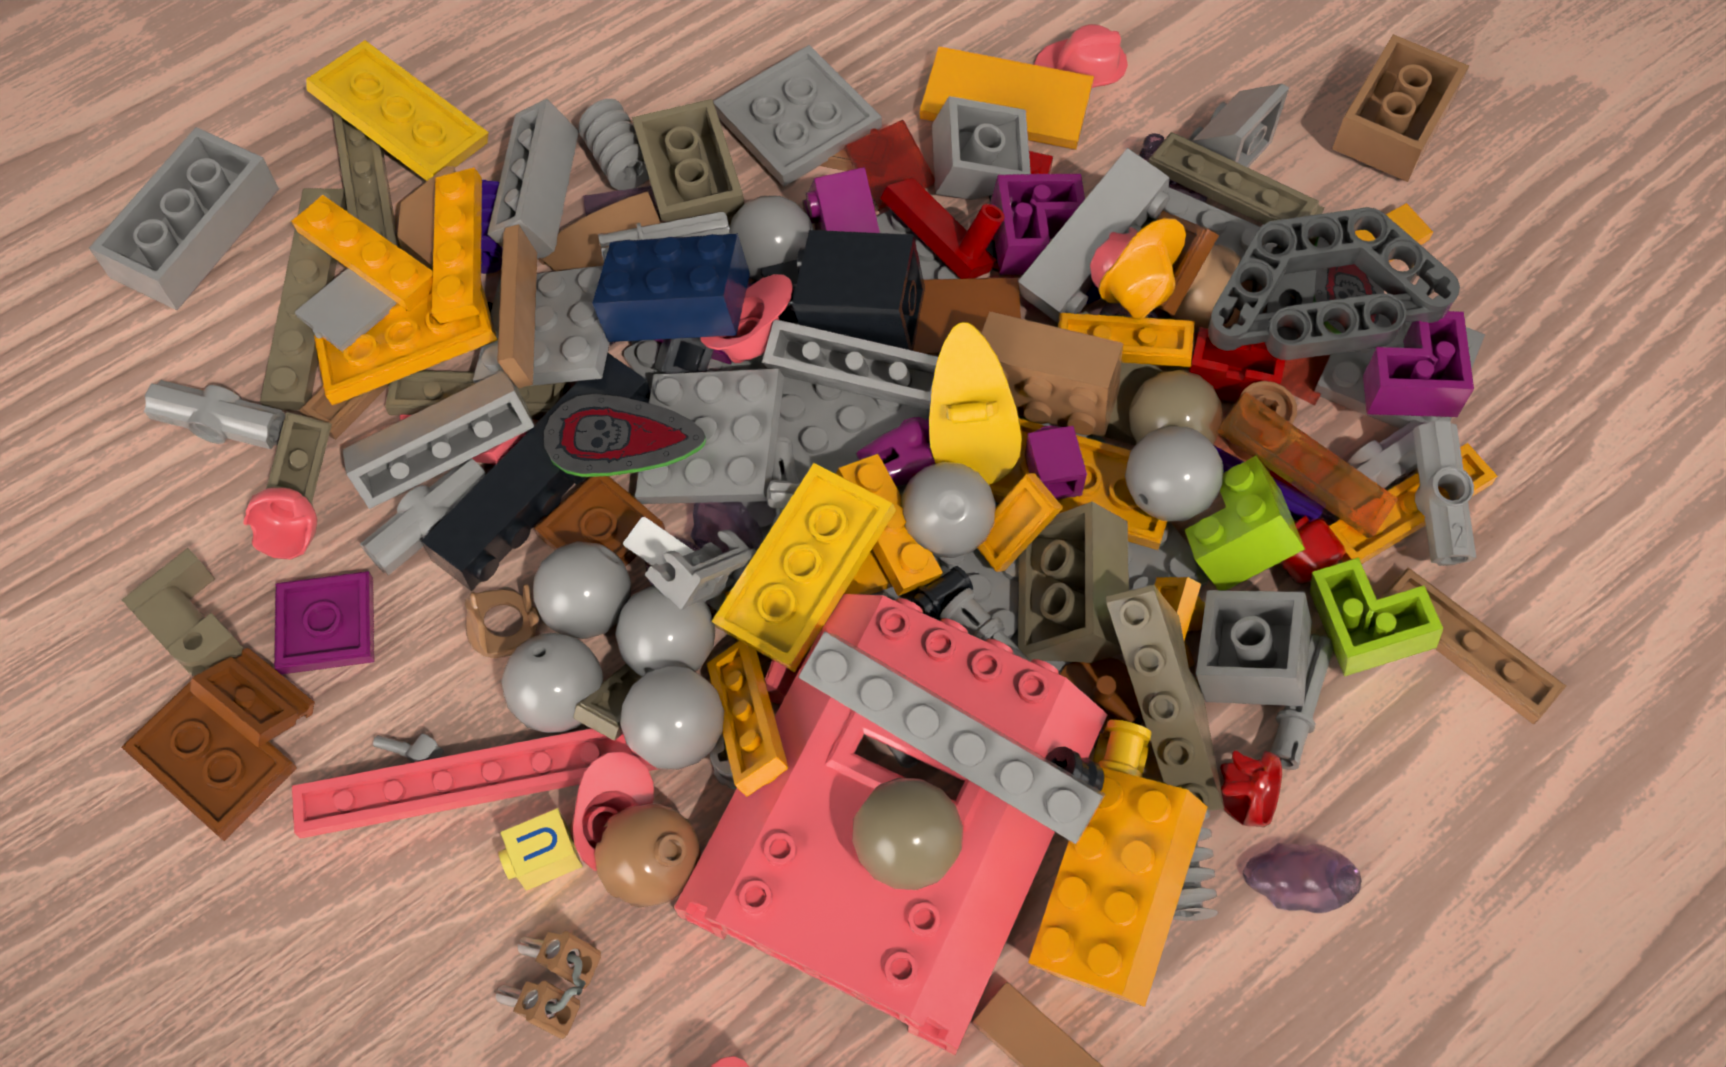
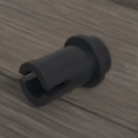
M955 566L926 588L924 586L916 588V595L911 598V602L918 605L923 610V614L938 620L945 607L968 588L973 590V585L965 571L959 566Z

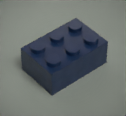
M738 233L610 242L592 302L608 342L737 335L750 276Z

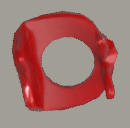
M1235 750L1232 752L1233 763H1223L1220 766L1224 779L1221 787L1224 804L1223 810L1243 826L1266 827L1271 824L1278 804L1282 783L1281 760L1278 755L1269 751H1264L1261 758L1255 760Z

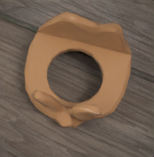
M523 585V597L514 590L497 589L479 593L471 592L470 596L465 599V607L467 609L466 636L475 651L485 657L494 659L511 656L518 646L535 636L537 623L539 622V612L536 607L532 606L533 601L529 585ZM498 605L514 607L523 618L522 627L516 634L508 637L494 635L484 624L486 613Z

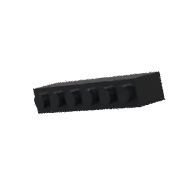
M607 352L602 378L578 381L534 425L535 427L530 429L421 540L431 561L470 591H473L480 582L489 580L497 571L499 562L512 549L520 547L527 540L531 529L543 516H548L559 506L562 496L574 484H579L586 478L565 473L551 461L544 447V430L550 416L563 403L582 395L602 394L620 396L649 403L650 390L647 379Z

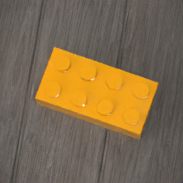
M1101 767L1104 772V783L1101 792L1105 793V796L1080 840L1076 844L1070 840L1068 841L1028 963L1053 976L1145 1007L1208 806L1187 789Z

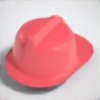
M1088 24L1078 28L1069 39L1046 46L1038 54L1034 65L1094 76L1092 86L1094 88L1109 85L1120 80L1126 72L1128 63L1126 54L1120 47L1121 37L1118 31H1111L1097 24Z
M774 274L762 278L746 289L737 335L700 337L701 342L707 348L723 350L734 363L751 360L765 353L773 321L775 319L779 320L778 316L785 310L791 300L793 293L792 281L785 275Z
M625 752L606 753L595 759L583 773L578 788L575 812L570 823L571 838L582 861L594 871H597L594 855L596 844L601 842L603 832L607 828V826H604L609 818L624 808L653 803V780L648 768L637 757Z

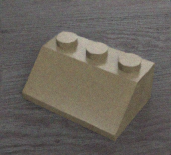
M713 99L632 117L661 220L670 222L724 212L730 226L734 214L744 205V197Z
M1089 502L1057 514L1019 555L1018 648L1030 660L1093 663L1123 654L1106 603V596L1129 591L1128 521L1094 502Z

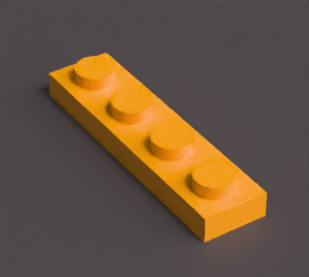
M475 167L435 178L432 315L440 324L481 314L482 177Z
M324 195L320 196L291 221L299 234L409 312L432 292L433 271Z
M1466 443L1460 447L1463 470L1468 473L1474 484L1473 497L1491 486L1498 476L1470 444ZM1416 473L1329 526L1345 547V554L1341 559L1342 562L1359 557L1361 564L1426 525L1425 516L1419 511L1415 503V492L1420 486L1419 473ZM1438 486L1440 494L1450 500L1448 492Z
M738 641L709 661L707 667L711 684L718 691L724 708L723 737L734 785L748 797L762 786L773 782L781 773L788 769V764L757 651Z

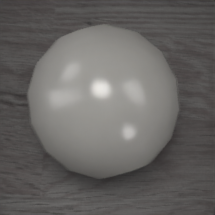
M760 196L746 202L734 214L729 226V234L738 233L750 271L749 278L759 281L762 279L761 268L797 260L798 251L800 248H805L809 230H813L809 216L795 202L781 196Z
M1163 426L1141 438L1132 449L1127 462L1125 479L1134 502L1147 514L1161 521H1186L1207 510L1218 496L1222 486L1223 464L1217 449L1199 431L1189 427Z
M940 462L924 467L909 480L901 496L900 506L903 508L907 532L919 545L931 551L934 557L956 558L973 552L986 541L995 524L996 503L991 487L979 472L962 463Z
M576 541L560 546L541 562L534 577L533 599L540 617L555 632L573 638L589 639L605 634L618 623L623 607L631 598V580L623 561L613 551L597 543Z
M655 585L632 595L619 615L615 633L622 659L642 677L648 672L666 666L687 667L695 672L700 670L714 647L716 632L715 625L711 622L713 618L708 605L705 602L695 603L680 610Z
M558 633L540 634L518 646L509 658L502 677L503 695L511 713L527 728L546 733L566 732L580 726L582 723L573 718L576 705L597 691L603 683L602 669L597 657L590 648L577 638Z
M666 666L646 673L631 686L622 704L620 725L626 744L648 763L658 769L679 770L699 763L714 749L723 732L724 708L718 691L695 671L687 667Z

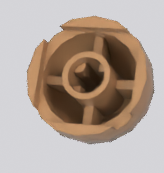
M653 803L627 807L610 817L604 826H607V828L603 832L602 840L597 842L594 853L597 874L606 891L613 897H620L626 903H630L631 906L638 908L664 904L679 896L700 859L698 837L689 820L673 808Z

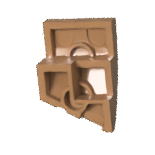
M647 191L606 206L558 233L555 251L545 258H538L539 262L543 265L547 264L554 271L603 266L604 260L598 234L637 228L636 223H641V227L660 223L649 192Z

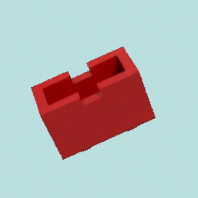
M1200 327L1192 351L1191 367L1188 368V372L1200 375L1211 384L1220 400L1237 403L1243 390L1253 383L1267 381L1281 385L1286 360L1273 357L1268 352L1265 342L1242 345L1235 350L1229 351L1218 349L1211 343L1208 337V329Z

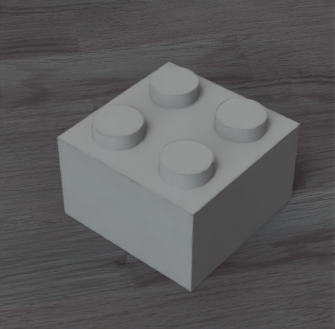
M1207 590L1196 676L1205 702L1304 706L1312 624L1305 592Z

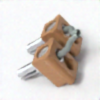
M564 931L562 935L548 932L544 941L523 937L520 942L525 943L527 946L518 944L519 953L536 958L535 961L577 987H572L565 992L547 981H542L540 985L526 981L522 990L502 985L498 990L509 996L496 993V1000L500 1004L514 1007L513 1012L524 1017L527 1022L560 1039H564L568 1035L580 1008V1000L573 995H580L582 989H585L590 984L600 961L601 951L569 931Z

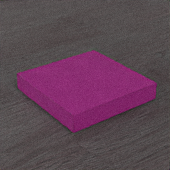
M369 571L276 583L274 669L281 675L375 662L373 577Z

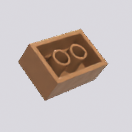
M1393 34L1346 112L1332 149L1408 182L1455 99L1469 65Z
M989 311L981 333L998 356L1006 375L1018 416L1026 417L1031 422L1038 424L1050 423L1062 427L1074 426L1075 433L1094 434L1104 437L1119 394L1123 343Z

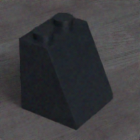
M809 230L805 248H800L798 251L797 269L799 276L797 284H792L793 293L789 302L790 311H795L799 325L913 351L925 292V283L914 235Z

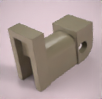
M187 548L124 597L122 601L164 648L194 677L229 657L233 659L238 658L242 655L244 648L212 613L204 617L191 603L190 599L214 581L215 578L190 549Z

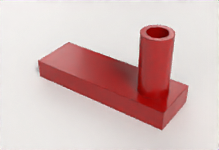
M914 178L886 186L880 199L960 279H974L991 271L997 260L986 249L1005 219L1004 213L998 207L992 204L982 205L969 229L966 230Z

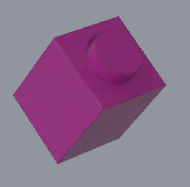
M1045 426L1035 432L1028 433L1024 456L1029 473H1035L1057 500L1082 496L1087 472L1074 426L1061 428Z

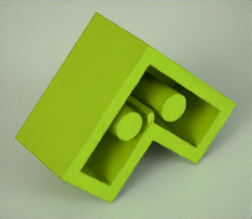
M1257 455L1223 473L1220 492L1226 507L1185 529L1195 561L1219 591H1226L1305 550L1280 488Z
M1359 557L1312 572L1310 594L1326 634L1332 641L1333 651L1344 677L1437 648L1443 626L1424 585L1377 600Z

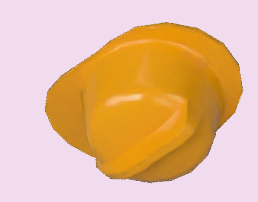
M1163 218L1151 222L1142 228L1132 238L1114 265L1101 279L1098 288L1101 298L1109 303H1120L1132 317L1138 320L1145 318L1153 309L1167 301L1173 294L1176 285L1172 265L1177 260L1185 244L1186 232L1183 224L1176 219Z

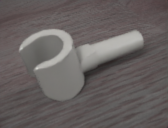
M424 733L419 736L412 746L406 742L379 735L373 740L374 747L398 753L401 756L407 757L412 763L440 758L444 753V750L437 746V742Z

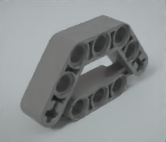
M1365 207L1270 221L1262 225L1257 231L1216 302L1208 326V337L1214 346L1225 351L1235 350L1242 345L1265 342L1268 352L1280 360H1293L1383 347L1395 339L1403 323L1414 321L1431 323L1445 317L1459 295L1460 285L1456 276L1386 214L1376 208ZM1367 230L1372 233L1375 240H1361L1357 237L1355 231ZM1314 236L1322 237L1329 243V246L1318 248L1310 243L1309 238ZM1275 243L1281 246L1284 252L1275 255L1270 254L1263 248V245ZM1389 260H1401L1406 263L1409 270L1397 271L1389 264ZM1355 264L1386 292L1287 306L1279 309L1277 312L1262 314L1283 275L1289 273ZM1419 276L1420 278L1418 279L1416 285H1413L1412 283L1414 282L1415 278ZM1246 280L1257 281L1263 290L1254 293L1248 292L1242 287L1241 283ZM1434 292L1437 293V294H1439L1438 296H1436V297L1433 298V299H1431L1430 297H1428L1429 295H1431V294L1434 293ZM1237 308L1241 311L1237 324H1234L1231 329L1225 328L1223 324L1229 322L1234 309ZM1382 314L1390 320L1391 326L1379 327L1375 325L1370 315ZM1329 320L1337 321L1343 325L1345 332L1333 334L1325 328L1323 323ZM1281 327L1293 328L1298 333L1299 338L1296 340L1283 339L1278 334L1277 329Z

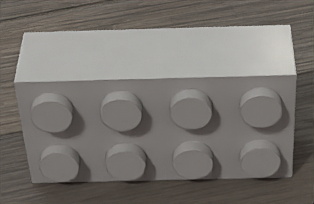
M195 127L89 249L111 279L178 310L279 188L263 157Z

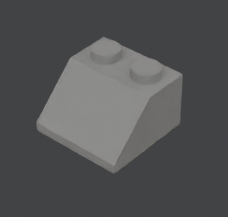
M1277 84L1239 91L1228 104L1222 102L1214 111L1210 123L1205 128L1198 127L1189 140L1249 168L1272 143L1289 87L1284 84Z
M951 96L947 98L932 124L935 194L976 200L993 194L998 175L1031 174L1026 110Z

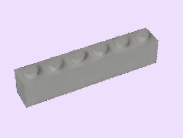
M824 631L798 678L1075 844L1080 840L1105 796V793L838 635Z

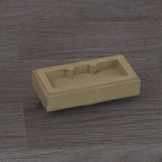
M625 664L604 681L597 691L576 705L573 718L615 741L623 734L620 725L622 704L631 686L642 676Z

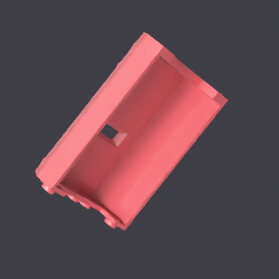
M843 594L815 639L775 715L788 769L781 773L773 782L762 786L748 797L738 788L736 789L674 909L680 918L723 940L728 934L908 1024L909 1033L956 1055L1055 831L798 678L824 631L832 633L1044 758L1055 748L1063 746L1077 752L1081 758H1089L1107 714L1070 680L1059 675V671L1053 665L1045 661L1033 659L1030 662L1013 654V650L1001 641L995 639L983 641L968 634L967 629L954 620L942 618L939 621L923 614V610L918 605L907 599L898 598L894 601L883 595ZM864 735L965 781L956 801L951 799L957 807L963 824L962 850L945 876L933 885L919 890L894 889L874 879L859 862L852 842L854 816L878 785L897 778H905L854 754Z

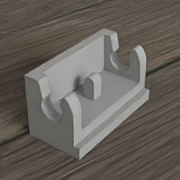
M723 530L718 532V536L721 541L728 545L729 552L723 554L721 549L711 542L705 544L702 549L684 556L676 551H668L663 554L667 563L651 565L645 576L666 598L670 599L680 610H683L690 605L705 602L732 590L757 550L755 548L750 550L734 532Z

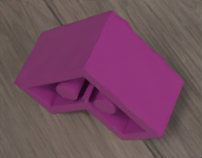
M865 167L814 178L809 191L806 192V199L802 200L803 210L809 216L811 223L814 224L815 230L880 233Z
M1006 174L997 176L990 204L998 207L1005 215L1004 221L994 236L999 275H1024L1050 243V239L1055 237L1083 203L1085 194L1081 174Z
M1448 311L1445 317L1436 322H1412L1403 339L1404 348L1376 347L1363 374L1367 414L1433 417L1459 416L1474 390L1463 311Z

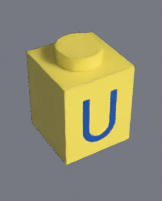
M558 808L500 832L506 849L499 851L498 855L505 874L509 880L517 877L526 891L583 867L567 823Z

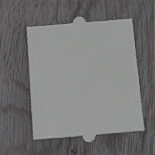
M347 268L298 308L295 314L313 329V333L317 338L324 337L343 352L348 346L355 343L358 337L368 332L388 315L389 310L397 303Z

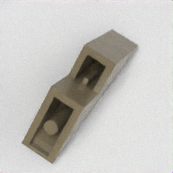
M1155 585L1106 596V603L1146 728L1152 732L1150 741L1164 784L1189 790L1208 806L1207 810L1209 812L1224 809L1205 700L1198 680L1189 671L1179 615Z

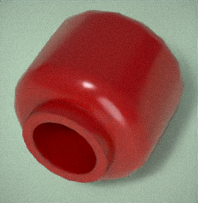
M1304 515L1294 523L1305 550L1280 562L1297 584L1309 583L1312 579V572L1336 565L1345 554L1343 543L1322 518L1309 520Z

